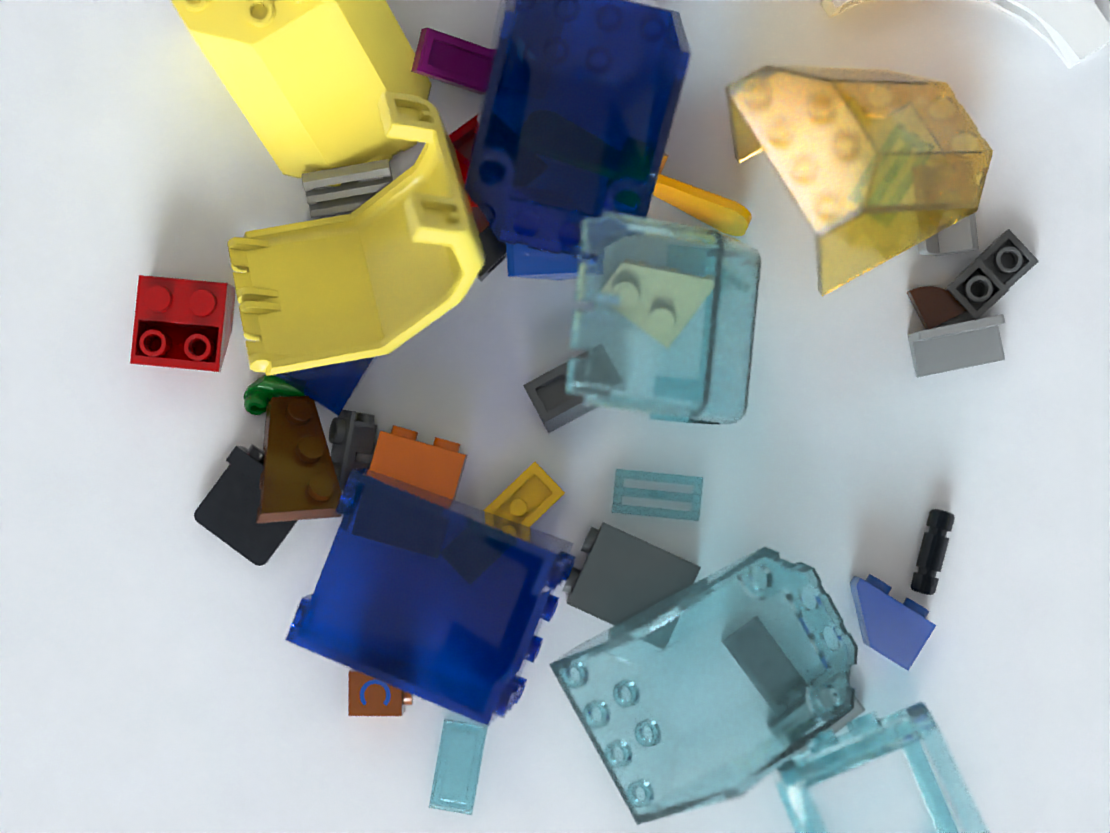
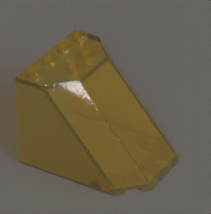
M766 65L726 87L735 158L738 163H741L755 154L764 151L808 220L816 237L818 291L822 296L978 211L993 150L979 134L977 126L964 107L958 103L954 97L955 94L947 82L890 70Z

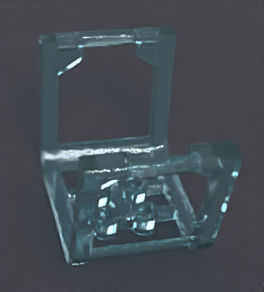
M922 702L913 704L881 719H878L875 711L846 723L849 732L838 737L835 736L833 729L820 733L804 741L807 750L769 766L775 786L795 833H827L808 791V787L902 748L937 833H959L920 743L921 740L963 832L988 833L934 718Z

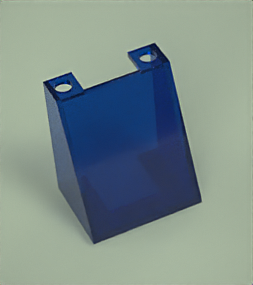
M366 468L352 469L335 511L343 515L317 585L312 594L301 598L285 640L483 725L489 726L498 716L504 718L507 711H511L514 704H518L527 679L521 677L526 662L534 663L538 656L544 638L537 636L543 620L550 622L556 611L560 598L553 594L557 585L561 586L563 580L567 581L572 571L576 556L571 555L570 551L574 543Z

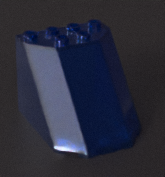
M500 0L464 187L473 203L478 205L488 220L489 227L499 242L513 245L519 243L528 245V248L559 255L560 253L569 254L573 258L589 261L603 253L605 247L624 236L629 238L644 229L691 56L679 12L630 0Z

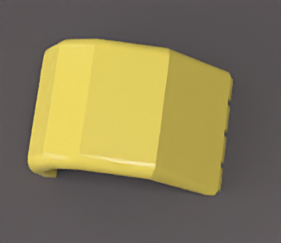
M383 91L378 102V108L385 136L425 142V145L412 167L351 214L246 231L243 238L234 237L227 242L231 268L236 271L233 272L237 301L240 304L239 311L244 337L249 340H257L245 341L249 366L252 371L265 372L266 376L387 355L463 301L485 263V255L455 148L437 108L430 101L414 95Z

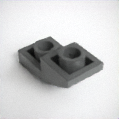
M1009 229L965 268L946 289L976 320L1009 291V288L1039 261Z

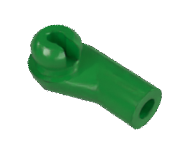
M264 374L247 387L244 393V407L250 414L261 415L266 412V407L272 397L304 396L307 379L283 374L268 376Z

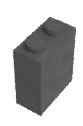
M602 522L599 530L591 527L581 548V551L588 554L581 570L575 567L572 568L562 590L569 594L566 601L567 604L664 648L701 567L607 523Z

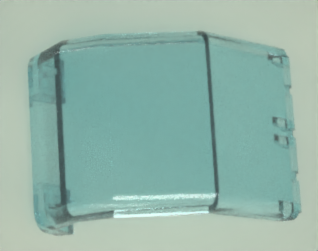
M603 211V219L584 218L580 253L599 254L598 263L579 262L575 301L594 304L593 312L574 310L570 349L589 351V360L569 359L566 393L585 395L584 405L650 413L649 420L712 425H730L741 420L746 413L761 271V256L758 250L745 242L708 228Z

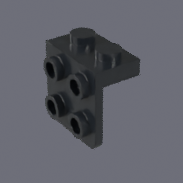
M252 444L249 449L243 446H236L226 459L230 465L196 509L194 518L200 525L257 566H262L270 560L298 520L256 523L257 509L260 505L261 489H259L260 475L263 471L265 452Z

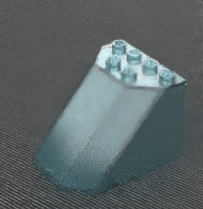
M766 546L579 644L549 664L637 825L742 796L854 707L855 689L849 683L851 666L857 664L858 646L851 633H848L840 613L829 593H826L821 584L822 581L814 567L802 562L793 564L780 558L779 552Z

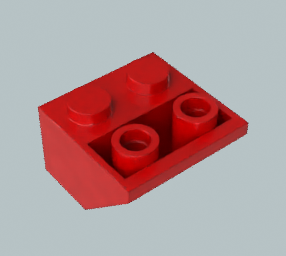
M139 275L130 364L221 372L232 332L235 287L228 283Z

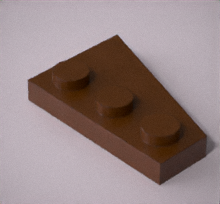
M313 396L272 397L266 408L263 451L265 453L263 471L260 475L259 489H261L260 505L257 509L256 523L341 517L346 509V505Z

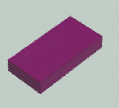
M427 27L421 29L411 72L486 97H495L505 54Z

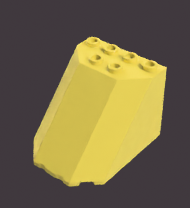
M171 0L186 27L283 175L301 179L304 173L385 159L390 161L399 152H405L417 145L418 141L386 137L378 108V102L383 91L414 95L428 100L432 86L428 77L411 72L415 53L386 0ZM340 183V184L329 185V186H332V187L341 186V183Z

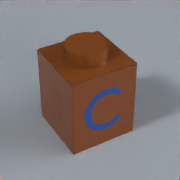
M353 667L349 671L348 716H402L405 712V705H413L414 683L413 678H406V667Z

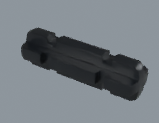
M932 509L930 511L926 524L930 528L928 532H924L916 566H919L918 573L914 572L911 582V589L913 591L926 595H933L936 592L939 579L935 577L937 571L941 572L949 542V538L946 535L947 531L951 532L955 519L954 514L940 509Z

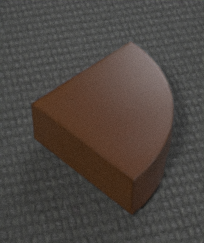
M925 286L907 292L925 330L932 329L966 312L948 290L943 288Z

